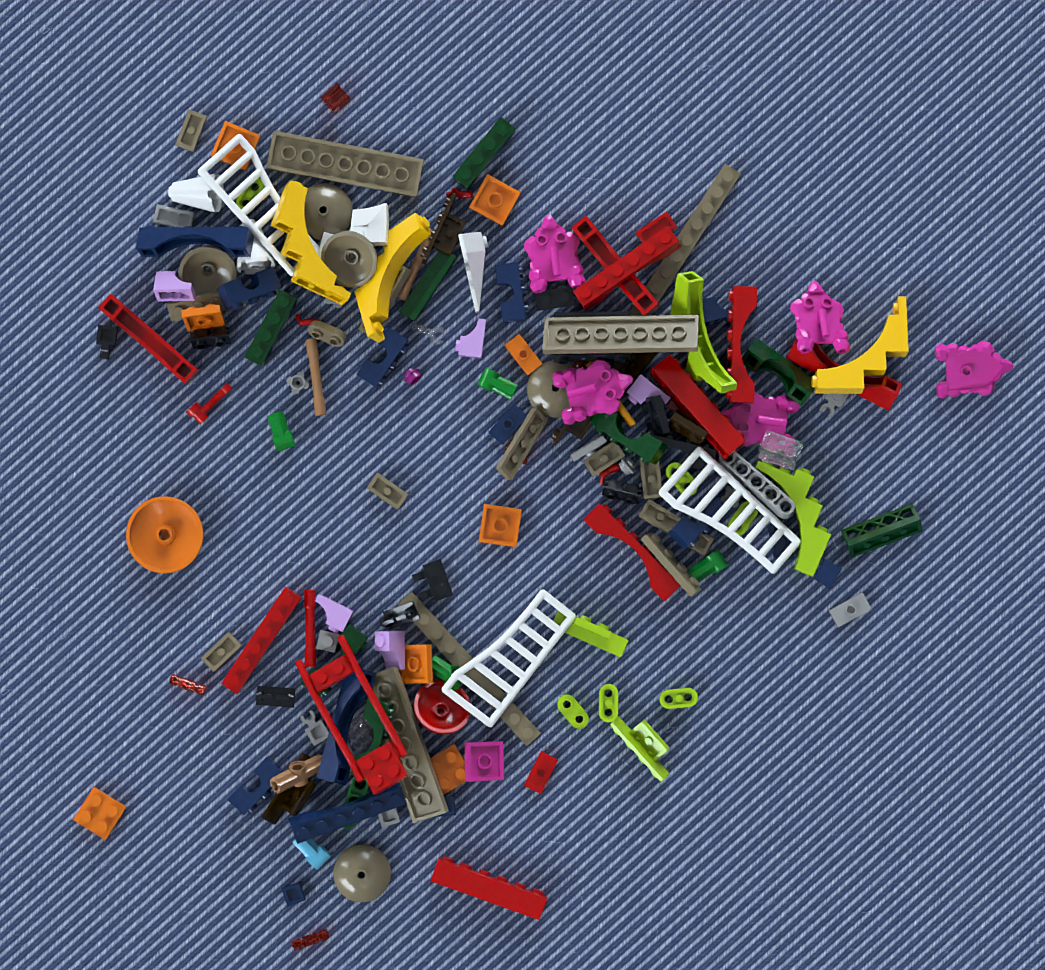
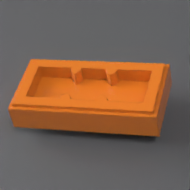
M520 334L504 345L527 376L542 365V362Z

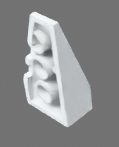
M481 232L459 234L475 312L479 313L485 248L488 247L486 236L482 237Z

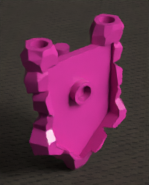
M551 215L544 217L541 227L535 233V237L531 236L524 243V250L528 253L531 260L529 279L531 280L530 288L533 293L545 292L548 285L547 282L568 280L571 288H578L586 280L583 276V267L579 264V257L576 256L580 243L578 236L569 231L566 233V230L558 225Z
M812 281L808 291L802 295L801 300L797 299L791 303L790 310L795 316L797 323V349L801 353H809L813 350L814 344H833L837 353L844 354L851 347L847 341L849 336L844 330L843 323H840L843 318L844 309L841 303L834 299L832 300L824 292L817 281Z
M981 341L970 348L967 346L958 347V344L951 343L947 346L938 344L935 347V358L939 361H946V381L936 385L937 397L945 399L950 396L953 398L959 396L960 393L968 394L969 392L978 393L982 396L991 395L996 387L995 383L1001 380L1003 374L1012 370L1014 365L1011 361L1003 359L1000 354L993 353L995 349L990 342Z
M596 360L587 369L579 368L575 370L574 368H566L564 371L558 370L552 374L555 387H566L570 407L565 408L561 414L564 423L572 425L575 421L581 422L586 419V416H592L595 413L610 415L618 411L620 404L618 399L624 395V390L633 382V378L630 375L622 374L613 368L611 369V366L605 360Z
M754 391V403H735L732 408L721 412L723 416L726 415L731 420V425L736 430L738 429L742 432L745 440L743 446L745 447L761 443L765 446L770 445L775 450L782 449L785 452L791 451L794 448L795 438L785 434L787 415L798 412L799 404L790 397L781 395L777 396V398H765Z

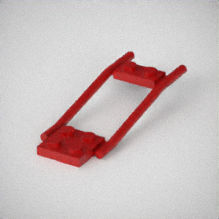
M340 635L337 639L345 653L344 656L310 674V676L301 659L297 660L295 665L314 703L346 758L357 782L359 783L366 779L373 794L377 795L409 776L400 759L408 754L360 668L345 636ZM353 672L356 674L392 739L391 742L389 741L355 761L318 694L350 676Z

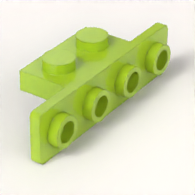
M557 611L553 621L560 626L566 619V616ZM581 615L580 618L576 617L565 631L566 634L618 657L622 656L628 643L627 639L608 631L609 626L599 623L597 626L591 623V618Z
M618 716L610 724L613 731L620 735L625 741L626 746L636 753L640 762L651 770L652 775L662 782L669 772L657 759L667 752L670 747L645 719L631 730Z

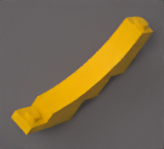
M291 180L283 189L270 225L287 233L280 254L298 261L291 282L343 305L349 300L351 293L342 286L334 285L337 275L318 256L308 236L304 216L305 198L308 188L304 187L300 182Z
M417 213L412 214L389 230L388 244L383 246L384 252L377 257V269L373 277L354 291L367 337L378 343L385 339L383 334L384 328L381 323L388 319L390 295L399 271L415 248L431 235L429 221Z
M898 296L896 302L893 303L892 311L896 315H889L887 317L880 337L868 351L847 364L829 369H817L811 381L812 387H815V394H861L864 389V375H884L886 371V357H906L909 352L906 296Z

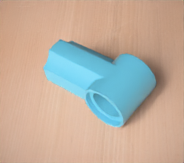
M313 838L297 844L296 839L292 842L306 856V860L316 870L331 857L330 853L322 845H318Z

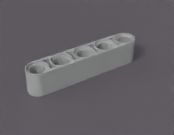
M737 452L731 455L732 460L730 462L724 461L719 454L718 463L742 486L781 519L791 517L795 508L792 499ZM742 467L747 473L739 474L737 469ZM758 480L761 486L755 487L751 481ZM772 492L776 498L768 499L766 493ZM787 505L790 511L784 512L780 506Z

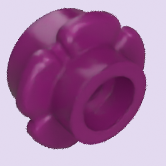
M409 369L404 374V381L409 383L410 386L416 384L422 377L419 373L420 370Z

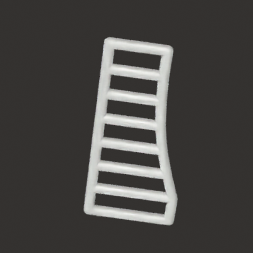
M237 134L198 169V174L246 227H249L258 241L292 277L296 265L292 267L285 259L287 256L280 254L272 245L285 232L277 229L266 238L260 231L274 217L280 197L267 176L255 149L241 134ZM240 144L246 153L220 177L214 180L208 171L235 146ZM252 159L256 170L228 195L220 186ZM260 177L265 188L245 207L240 209L234 200ZM270 195L275 205L254 224L246 215ZM309 236L310 241H311V243H312V245H313V247H314L316 253L318 254L320 247H319V246L316 244V242Z
M697 447L659 490V495L674 509L686 513L722 532L751 554L772 574L779 570L801 544L800 538L702 447ZM700 456L708 464L676 500L668 491ZM713 469L721 476V479L694 509L683 505ZM727 482L735 489V492L712 518L701 513ZM742 495L749 502V505L728 528L719 521ZM756 508L763 515V518L743 539L735 532ZM770 521L777 528V531L758 551L750 543ZM784 534L791 541V544L772 564L765 555Z
M540 590L519 618L498 640L451 675L442 687V692L486 726L492 727L574 621L576 614L547 591ZM543 599L566 616V619L560 626L537 609ZM531 614L555 632L549 641L524 623ZM518 629L543 647L537 656L533 655L512 638ZM504 643H507L531 662L525 672L497 651ZM491 655L520 679L512 687L481 662ZM472 668H476L508 694L500 702L464 674ZM457 680H460L496 708L490 718L451 689Z

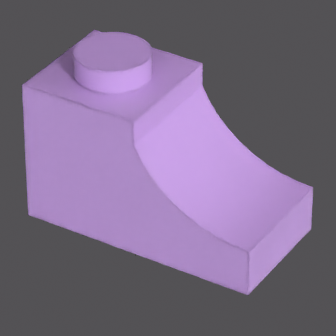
M175 271L156 272L153 291L158 302L195 301L196 293L192 283L179 280Z
M478 318L475 329L470 334L461 336L460 340H456L455 351H459V356L482 358L486 319Z
M641 374L626 392L628 395L627 399L634 405L637 403L641 405L646 401L647 397L661 395L665 405L670 400L669 396Z
M318 594L315 601L326 612L327 621L325 624L329 625L328 629L335 633L343 632L354 611Z
M404 631L375 632V651H379L383 656L386 669L397 666L398 670L405 669Z

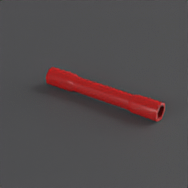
M304 590L305 667H316V590Z

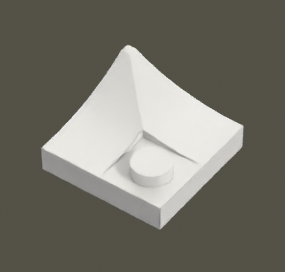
M387 203L353 210L350 231L362 234L373 246L387 245L389 232Z

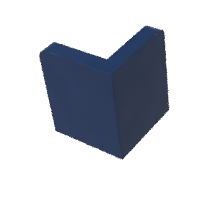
M823 559L814 579L830 589L842 569L827 559Z

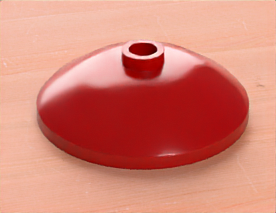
M435 680L433 683L425 684L417 692L414 699L415 716L424 728L433 733L443 735L455 733L466 725L471 713L442 692L444 680ZM461 687L455 690L457 694L470 703L469 697Z

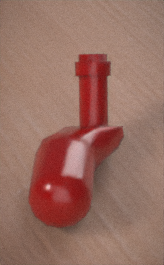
M452 188L450 192L446 193L447 197H450L453 192L457 193L456 197L461 199L473 197L472 191H461L457 188Z
M300 314L295 315L300 326H310L311 322L315 320L321 321L314 318L302 320Z
M613 464L600 472L599 476L601 478L599 483L601 485L604 484V477L620 470L619 464Z

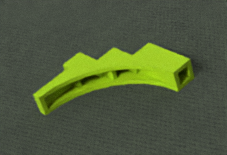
M693 271L677 274L670 315H699L698 352H689L685 373L688 372L695 381L705 380V382L709 383L720 393L736 390L737 382L720 364L708 338L703 314L702 293L704 279Z
M765 459L762 462L757 461L754 468L772 479L795 504L794 511L799 525L801 544L799 545L794 569L813 577L831 537V534L827 533V528L820 525L817 528L814 527L823 505L819 504L820 500L811 496L808 499L805 498L814 476L810 475L811 471L802 467L800 470L795 469L793 475H790V470L780 467V469L772 467L773 463Z

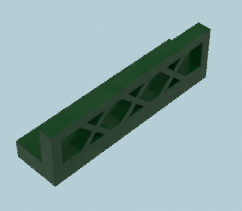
M438 251L399 312L413 322H416L457 260V257L453 254L448 256Z
M913 504L841 530L851 558L923 532L921 519ZM909 511L913 514V516L908 518L902 517L904 513ZM885 520H895L890 525L884 524ZM869 526L876 527L874 531H866ZM853 532L859 533L857 537L849 539L847 536Z

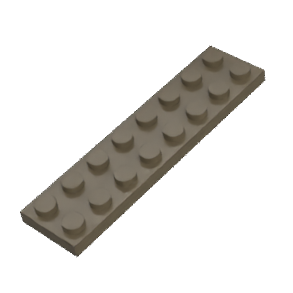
M273 131L266 168L417 198L424 159Z
M699 315L545 318L543 354L698 352Z
M394 666L377 672L372 689L378 700L393 703L395 712L390 722L408 754L400 759L409 776L399 783L412 821L416 823L444 814L449 810L398 667ZM390 735L388 739L385 738V744L392 741Z

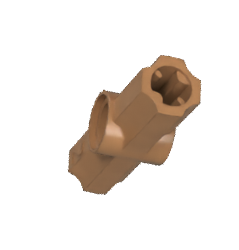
M318 754L304 762H292L288 770L272 777L270 785L274 792L279 794L293 786L301 787L306 785L308 778L318 774L322 755Z

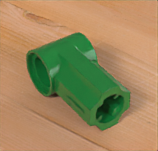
M486 367L477 383L478 386L490 392L494 391L511 400L518 387L517 384L501 377L500 374Z
M283 411L268 415L267 418L273 433L272 439L277 452L295 447V441L291 430L288 428Z
M717 549L687 570L691 577L700 582L712 573L715 574L727 567L728 563L720 550Z
M438 656L432 658L433 674L444 680V684L456 670L461 668L458 665L451 666ZM457 680L451 689L453 691L458 690L462 682Z

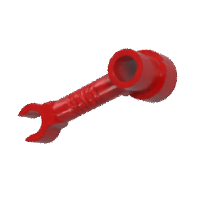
M226 383L203 407L196 402L186 413L201 425L209 417L206 413L232 387Z

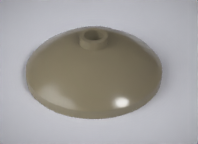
M327 183L316 184L308 188L305 198L304 216L307 232L311 238L322 241L324 232L334 235L349 228L353 206L350 198L341 188ZM322 207L327 208L325 214L320 213Z
M341 231L332 235L325 242L321 252V260L337 275L335 283L344 287H358L367 283L377 269L378 259L374 246L365 236L354 231ZM350 253H354L356 258H352Z
M201 246L191 250L183 257L179 266V280L192 283L196 295L215 292L222 284L236 280L237 273L233 259L227 252L214 246ZM210 266L211 268L206 270L204 267Z
M554 360L547 361L534 370L528 379V399L531 405L537 408L544 416L560 418L562 417L561 412L565 408L570 407L566 387L559 388L557 392L552 390L554 385L552 374L558 370L564 371L566 368H574L569 363L558 364Z
M366 844L354 845L343 851L336 860L333 870L334 882L340 893L349 900L369 902L381 896L387 889L391 879V867L387 857L376 847ZM360 871L365 873L364 878L358 877Z

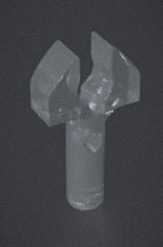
M415 322L411 325L412 330L429 336L431 339L430 343L433 345L444 343V341L436 339L433 334L441 333L447 336L444 328L439 325L434 329Z

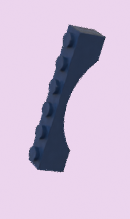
M245 226L139 227L136 249L142 257H161L177 247L199 243L219 247L232 257H251L254 235L249 227Z
M362 669L370 686L373 687L376 673ZM354 672L343 679L333 716V721L346 744L352 718L358 706L367 696ZM329 730L317 778L346 785L351 768Z
M398 782L377 795L370 791L366 795L347 804L326 810L306 811L290 817L288 820L296 842L299 844L407 803Z

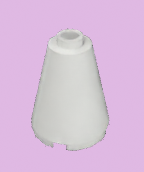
M211 174V177L216 180L220 175ZM202 177L173 182L168 190L172 201L206 211L219 212L223 204V200Z
M250 219L254 224L257 222L254 219ZM255 236L251 257L237 258V270L239 273L243 270L245 274H255L270 266L275 267L273 256Z

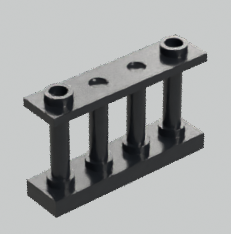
M630 311L554 312V317L632 316ZM630 353L552 354L554 362L558 364L595 362L596 360H605L606 362H615L617 364L631 362Z

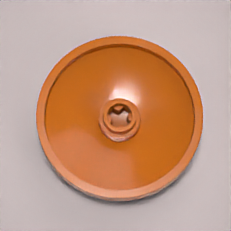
M168 496L155 497L138 506L132 513L126 528V542L132 557L142 567L156 573H173L190 565L198 556L204 539L203 525L197 512L183 500Z

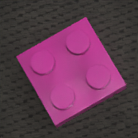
M503 741L464 743L465 781L504 780Z

